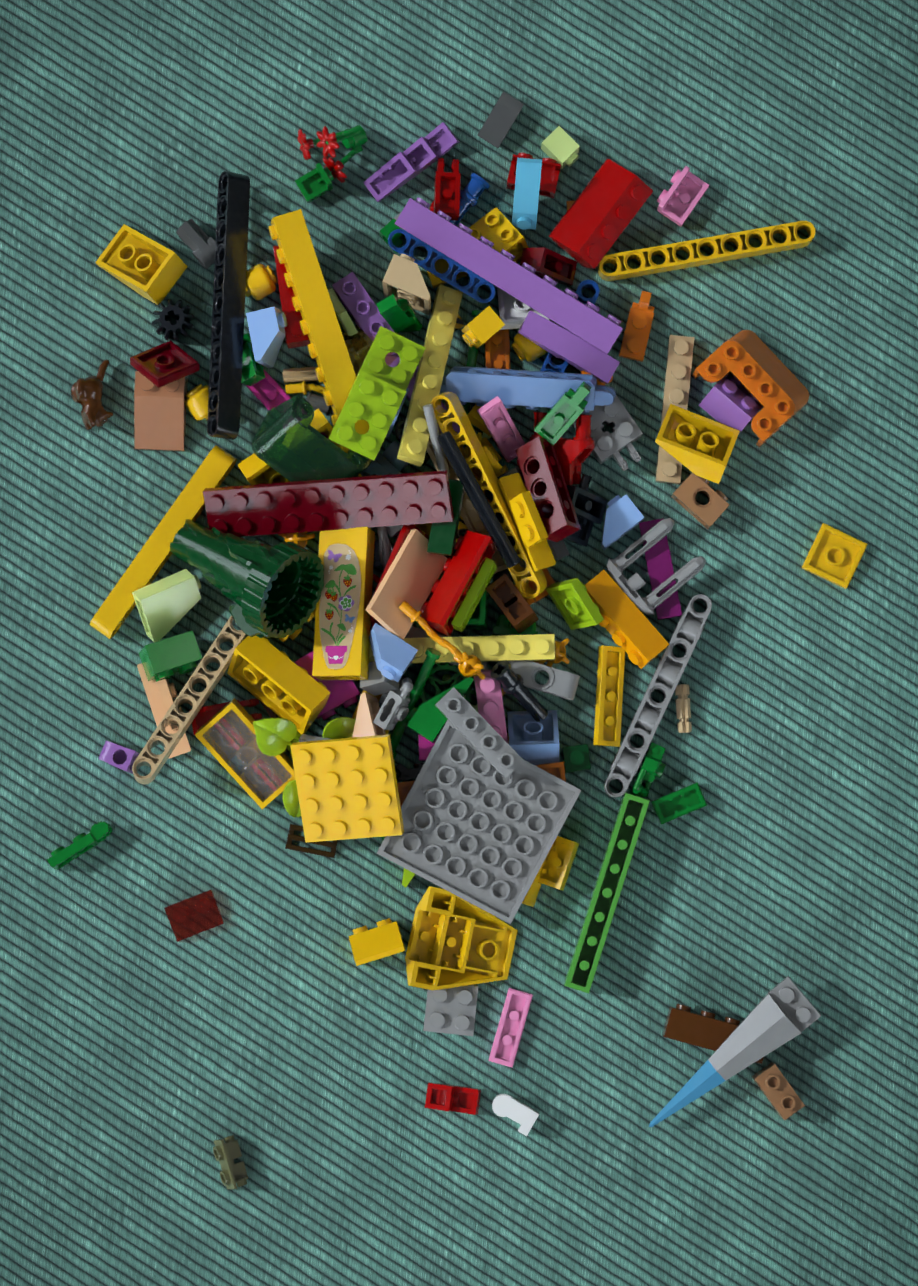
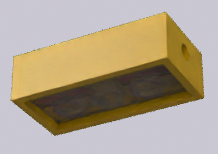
M233 698L199 728L195 736L258 806L263 809L284 791L288 782L296 780L293 762L284 752L277 756H267L260 751L253 726L255 720Z

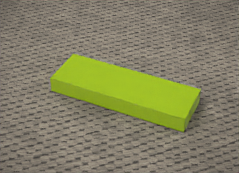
M489 558L485 559L451 623L454 629L462 632L466 628L486 590L485 588H487L497 570L495 561Z

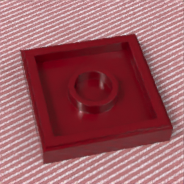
M171 340L130 357V365L158 388L200 371L199 363Z

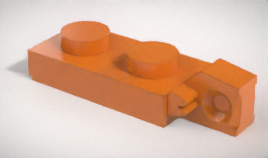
M642 291L639 303L633 302L632 308H630L619 357L641 362L644 360L654 317V307L649 306L651 292Z

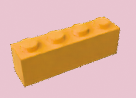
M602 570L585 584L588 595L597 604L600 614L604 618L599 625L605 627L612 635L613 641L625 650L633 664L638 665L642 669L667 648L669 643L605 570Z

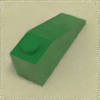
M468 677L424 702L418 709L413 707L406 718L410 721L407 726L433 743L448 720L435 704L453 687L464 697L474 683V679Z

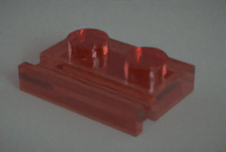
M212 890L164 908L177 942L224 924Z

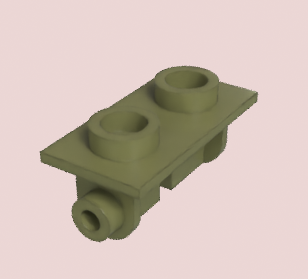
M231 1135L224 1139L213 1140L215 1144L213 1153L215 1159L220 1162L222 1169L220 1171V1178L223 1185L227 1189H237V1186L247 1185L246 1179H248L244 1161L234 1163V1159L242 1157L238 1139Z

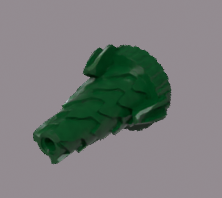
M186 519L184 526L176 533L173 542L170 543V551L175 556L201 570L203 577L218 588L227 598L237 603L230 606L229 613L239 628L250 637L284 638L287 635L293 634L309 619L321 597V591L324 586V567L321 564L322 561L315 553L296 543L282 542L272 547L257 540L251 542L231 533H224L215 527L210 530L191 519Z

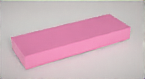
M497 396L477 411L502 456L507 462H510L517 457L515 450L523 446L525 442L503 402Z
M512 988L508 989L488 1061L513 1068L533 994Z

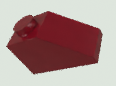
M545 247L523 248L521 266L525 262L537 269L534 274L543 279L547 275L559 284L573 286L577 261Z

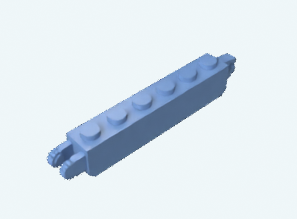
M454 366L447 375L443 376L439 395L448 391L453 392L458 396L462 405L471 402L482 407L498 396L505 408L525 406L529 410H538L540 407L551 409L570 388L576 391L583 382H586L592 388L590 393L584 398L588 404L582 413H589L590 410L594 411L596 405L610 406L614 402L616 391L610 386L597 385V379L590 374Z

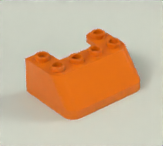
M742 330L724 342L695 369L692 375L695 379L701 376L705 381L715 383L731 372L764 408L753 417L751 422L752 431L759 438L756 443L758 447L763 445L809 400L807 388L751 330Z

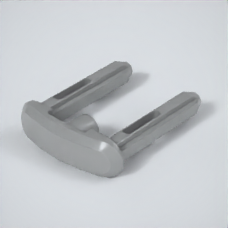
M671 518L658 522L615 559L609 558L607 563L612 579L637 608L647 615L655 614L654 609L703 570L706 564V560L702 556L691 559L645 598L641 597L637 592L646 584L642 577L636 572L628 580L623 575V570L671 532L675 524ZM647 541V544L645 546H643L629 559H626L627 555L634 551L643 542ZM678 579V583H676L672 588L665 592L661 597H657V595L662 590L669 586L673 581Z

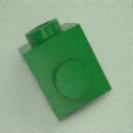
M320 163L315 165L316 168L295 180V184L307 203L333 189L331 181L334 180V177L328 167L323 168Z

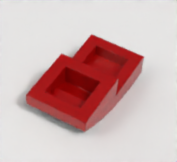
M428 1082L425 1108L477 1115L481 1089Z

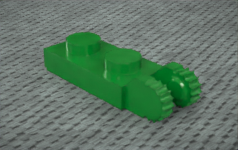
M105 821L94 824L87 835L82 833L72 840L73 844L66 848L61 846L51 853L52 857L47 859L48 863L54 869L62 868L107 839L113 833L112 826L107 824V822L105 823Z

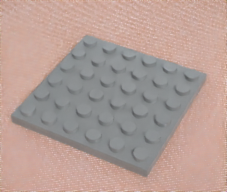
M447 720L401 806L404 825L403 835L385 836L377 854L511 924L581 790L526 760L507 778H504L465 736Z

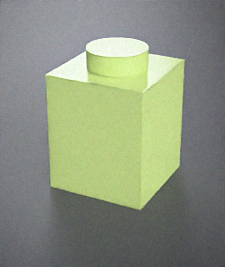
M558 126L542 142L541 149L551 159L561 164V169H563L566 165L570 167L579 158L580 146Z

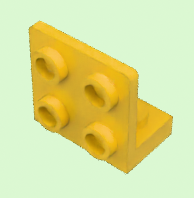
M494 208L469 227L473 230L471 233L473 237L479 240L483 236L493 242V249L501 253L502 249L515 256L513 261L516 263L521 260L523 248H529L524 236L498 208Z

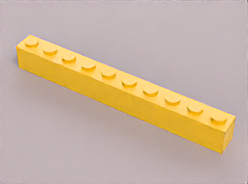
M299 209L273 217L271 226H268L272 240H277L279 249L276 250L280 264H285L287 273H284L285 281L288 288L292 287L295 296L292 297V302L296 312L300 311L303 319L300 321L301 330L304 335L308 334L311 343L307 345L308 351L312 359L316 358L318 368H315L318 381L324 383L326 391L323 392L326 405H331L334 415H331V420L334 426L349 396L348 394L356 379V374L302 210ZM358 420L355 423L356 432L366 434L369 430L368 422ZM340 445L342 453H347L348 458L360 455Z

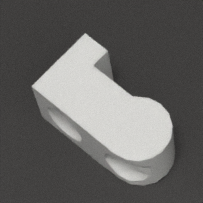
M505 1093L499 1094L493 1099L492 1109L497 1116L508 1117L519 1123L518 1132L527 1136L539 1116V1112Z

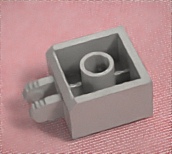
M615 395L614 402L610 406L596 405L594 411L590 410L589 413L584 414L592 415L591 437H593L595 442L591 453L601 465L613 457L621 469L625 471L628 469V464L619 452L626 448L631 458L635 462H639L641 457L632 443L641 438L643 433L617 395ZM575 420L574 423H573V427L575 428V430H576V420ZM603 425H611L613 433L603 432Z

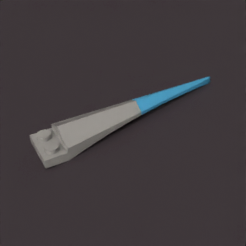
M789 976L764 996L722 1045L650 1122L649 1127L658 1124L798 1036L821 1017L819 1011Z

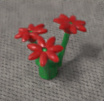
M357 125L339 133L332 132L329 134L328 128L324 126L322 132L317 131L318 139L314 140L312 138L306 139V134L299 129L297 140L301 144L300 151L303 152L304 159H311L309 149L314 148V145L323 148V162L326 164L324 167H328L334 179L337 178L341 183H344V179L347 176L341 170L344 168V164L355 154L363 151L361 145L367 142V135L364 129ZM342 141L347 149L351 148L352 150L342 160L334 162L331 158L336 157L334 149L340 148L337 142Z

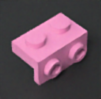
M687 166L682 171L679 169L676 171L670 181L673 185L669 191L664 189L656 201L659 203L657 211L680 227H682L709 188V184L689 172L690 168Z

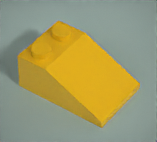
M123 224L95 262L103 270L158 306L188 267L174 251Z
M670 404L655 442L696 476L719 484L740 431Z

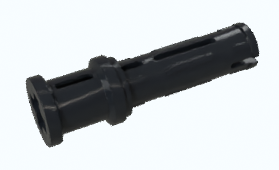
M500 661L492 668L491 677L499 681L503 685V690L507 694H512L536 722H540V718L544 720L547 717L548 710L524 686L523 678L521 675L514 673L508 661Z

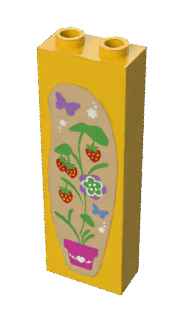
M368 527L320 531L318 557L321 559V564L324 567V586L321 591V597L316 604L312 676L319 680H368L371 620L369 613L365 609L372 599L375 532Z

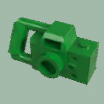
M392 294L376 303L380 314L396 333L400 331L402 333L420 331L422 328V324L415 317L412 305L407 299H397Z
M246 333L243 339L242 384L252 386L264 379L265 373L263 365L255 362L251 337L249 333Z
M650 743L636 777L635 785L632 787V791L643 798L647 797L655 777L661 778L666 764L662 763L666 748ZM643 781L646 782L645 785H644V787L641 786V784H642Z

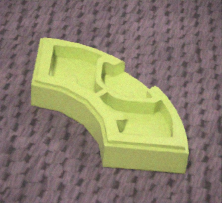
M329 288L328 292L336 317L346 334L351 337L358 333L333 288Z

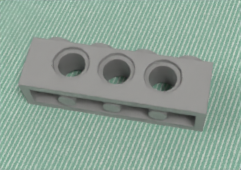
M454 687L435 704L442 714L504 778H507L524 762L515 750Z

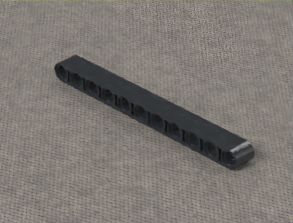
M223 171L218 181L207 432L210 437L234 440L237 438L240 428L250 178L248 175Z

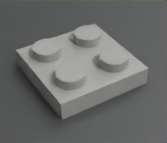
M467 985L440 990H428L423 1031L473 1036L478 986Z

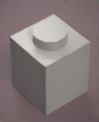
M375 661L369 662L368 680H360V688L376 696L387 693L390 690H399V682L384 677L381 671L376 668Z

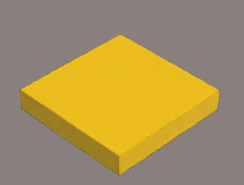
M822 523L801 568L847 589L868 544Z

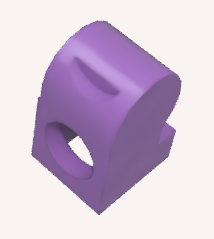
M105 741L98 759L133 774L132 766L140 753Z

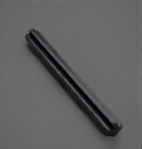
M449 431L444 432L437 437V440L508 568L517 565L520 559L451 433Z

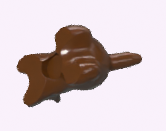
M107 359L100 364L96 376H89L85 379L80 378L71 388L74 402L82 405L81 416L87 430L92 429L95 425L102 427L113 416V412L106 411L102 406V382L109 365V360Z

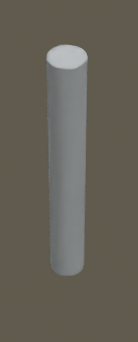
M424 405L423 411L438 470H448V477H450L445 453L437 440L440 433L433 405Z

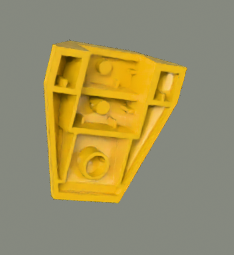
M429 886L415 909L405 961L408 986L440 990L507 980L518 930L445 889Z

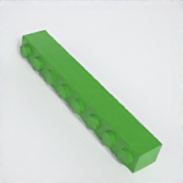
M628 793L623 795L564 986L589 994L650 800Z

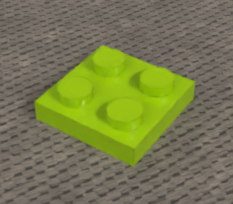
M578 578L553 583L546 588V591L571 630L595 626L604 620L600 614L599 607L592 601L587 593L586 586Z

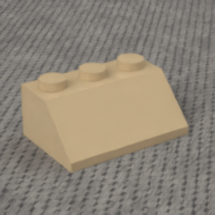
M394 254L382 281L384 297L387 298L394 294L397 299H407L413 309L430 315L431 296L418 264L414 262V258L406 254H401L400 256Z

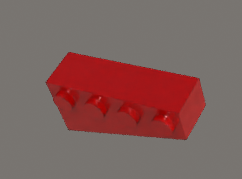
M273 246L281 307L287 320V327H284L288 349L304 347L311 343L308 334L304 335L301 330L300 321L303 319L300 311L296 312L292 302V297L295 296L292 287L288 288L285 281L284 273H287L285 264H280L276 250L279 249V246Z

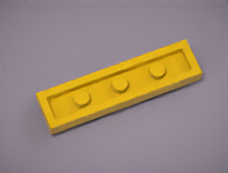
M599 646L593 745L620 747L625 650L622 647Z

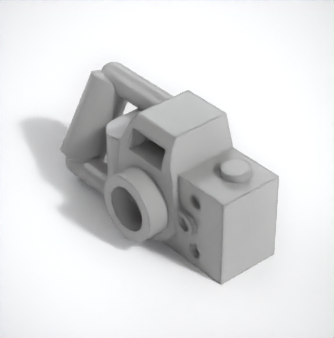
M406 677L403 679L400 690L389 691L373 723L383 730H393L398 720L403 721L409 712L408 704L410 703V698L407 695L413 689L411 678Z

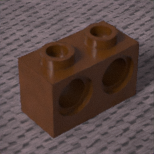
M506 574L485 588L519 634L539 620Z

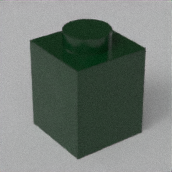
M588 744L562 748L565 773L591 769Z

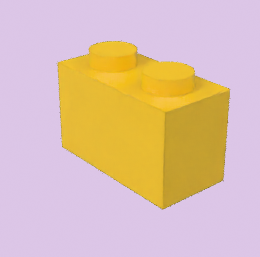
M488 306L461 330L463 332L462 338L470 347L474 345L478 349L505 324L493 309Z

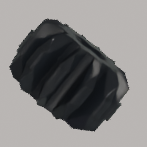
M168 299L169 306L165 307L163 303H160L159 307L162 312H153L154 316L158 319L153 320L152 324L158 327L156 330L158 335L165 333V340L168 341L173 334L174 340L179 341L178 334L182 333L184 337H187L188 334L185 328L190 330L194 328L193 324L189 321L194 320L195 317L193 314H188L191 310L189 305L182 307V300H178L174 306L172 299ZM175 315L179 321L176 320L177 323L171 325L168 319L171 320L170 317Z

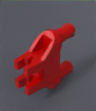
M534 412V428L548 412ZM580 414L576 419L575 437L573 439L560 438L554 444L566 485L580 484L582 463L594 449L595 440L591 437L592 415ZM534 431V434H531L530 441L541 436Z

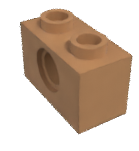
M691 473L671 497L708 530L730 504L726 502L728 498L720 490L714 491L708 486L710 482L707 479ZM698 493L706 494L709 500L708 504H698L695 496Z
M773 1062L752 1076L784 1121L805 1106Z

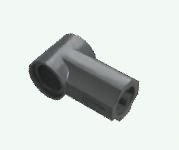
M192 218L185 221L176 233L193 251L192 254L207 270L215 263V240L212 237H208Z

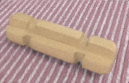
M679 684L675 689V696H678V699H676L677 719H679L677 723L679 733H689L692 731V724L689 722L691 708L688 695H690L689 685Z

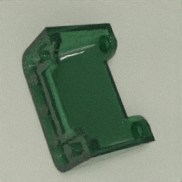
M299 394L269 410L252 441L254 454L290 482L357 477L372 462L371 459L350 449L348 453L344 452L310 425L314 417L313 407Z

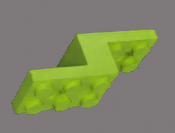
M380 326L328 439L374 461L405 397L406 389L426 347ZM388 353H396L399 356V364L397 366L390 367L386 364L385 357ZM358 420L368 422L369 430L366 434L356 432L355 423Z

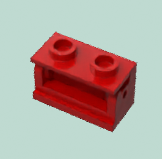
M527 153L513 154L506 189L515 190L517 158L534 159L532 155ZM542 159L540 196L555 197L561 164H558L554 159Z

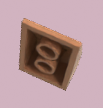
M135 371V449L184 451L187 376L158 388L139 371Z

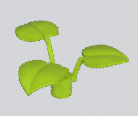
M338 717L331 720L323 730V738H352L356 719ZM266 718L253 722L256 742L263 754L277 756L287 748L292 756L290 745L299 742V738L302 736L292 721L284 718ZM296 780L288 782L283 791L284 807L288 814L294 818L301 816Z

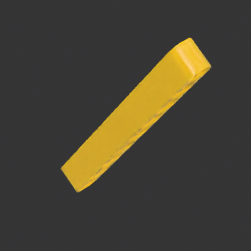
M797 221L609 254L600 261L598 274L605 281H616L804 248L812 242L815 236V227L809 221ZM800 229L806 230L809 238L801 239L797 235V231ZM776 233L782 234L785 242H775L773 235ZM750 238H757L761 246L754 248L749 244L748 240ZM732 242L736 245L737 250L729 252L725 249L724 244ZM708 246L712 249L713 254L704 256L700 252V248ZM683 250L688 254L689 258L687 260H680L676 257V252ZM653 255H661L664 258V263L657 265L652 261L651 257ZM636 259L640 262V267L632 269L628 266L627 261ZM612 263L616 267V271L607 273L604 271L603 265Z
M444 392L431 401L436 421L442 434L449 431L453 436L484 495L485 490H489L493 494V501L487 500L495 515L497 512L503 515L504 523L500 522L506 535H511L515 539V546H512L518 557L526 562V568L521 567L518 563L508 569L521 595L528 599L535 598L546 589V577L542 570L534 571L498 484V478L458 396L453 392ZM442 399H445L448 402V410H445L442 407ZM453 422L458 423L460 426L459 433L454 431L452 427ZM464 444L470 447L471 455H467L464 452ZM475 467L482 471V478L475 475ZM529 580L536 583L537 590L531 589Z
M217 445L213 447L98 609L89 624L91 627L109 639L117 633L136 606L132 592L153 582L172 555L170 543L173 542L176 533L184 526L186 519L196 521L205 508L204 489L220 487L237 461L235 457Z

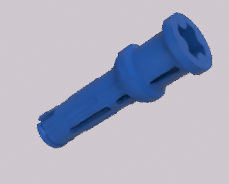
M475 173L471 174V180L466 187L460 190L458 221L450 220L455 226L459 224L470 207L477 205V199L482 192L490 187L483 178Z

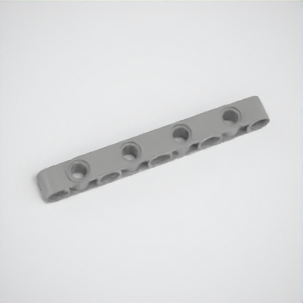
M699 594L694 596L677 623L669 645L662 655L610 767V772L604 783V791L610 797L617 798L625 794L643 760L705 627V622L712 608L711 600L706 595ZM694 601H703L706 605V611L703 613L696 612L693 608ZM673 646H683L685 649L684 657H675L672 653ZM658 689L663 692V702L656 703L652 700L651 693L653 690ZM637 734L643 738L642 747L634 748L630 744L632 735ZM616 779L622 783L620 793L615 794L610 791L609 783L611 780Z
M411 626L405 638H426L429 636L425 630ZM508 661L514 673L521 675L525 687L568 700H574L581 676L533 661ZM481 662L484 666V668L481 669V671L490 670L488 668V662ZM450 663V665L459 666V663ZM539 672H546L549 675V680L544 685L536 683L535 678Z

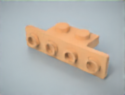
M141 663L137 665L158 727L175 701L174 698L178 696L174 683L169 684L167 679L157 682L155 679L148 681L143 664ZM170 724L165 728V731L169 734H174L178 731L179 727L175 724ZM186 732L169 756V759L191 751Z

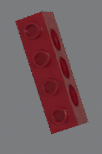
M538 436L516 449L517 464L525 479L524 486L527 491H530L548 534L546 539L558 542L580 530L581 528L554 445L552 446L545 438Z

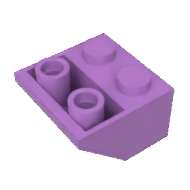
M731 372L718 381L699 404L716 421L739 430V434L763 408L759 401Z

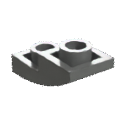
M503 91L477 136L499 148L524 103Z

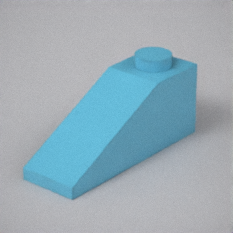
M517 158L512 225L515 228L536 230L542 169L541 159Z

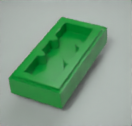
M698 782L651 802L661 825L707 806Z

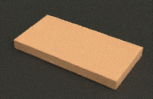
M417 529L411 530L365 609L385 629L402 640L406 637L413 623L410 622L411 619L398 607L405 600L417 611L421 610L447 561L444 555L427 552L429 540Z

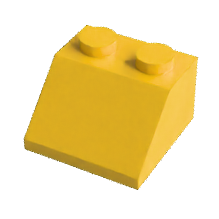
M391 918L376 922V928L368 930L367 925L352 930L353 935L348 937L356 966L406 950L397 921L392 922Z

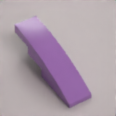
M442 122L427 136L418 139L404 152H399L363 183L376 201L380 202L428 168L460 141L448 125Z
M529 311L518 331L519 334L557 358H562L580 371L593 375L604 384L609 383L620 363L580 337L533 311Z

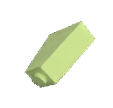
M184 569L132 592L146 635L153 642L160 641L201 599L199 592L201 583L196 575H192L187 569Z

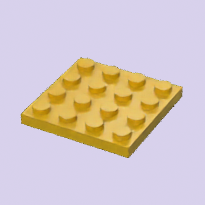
M390 734L295 742L290 745L305 842L403 835L404 825Z

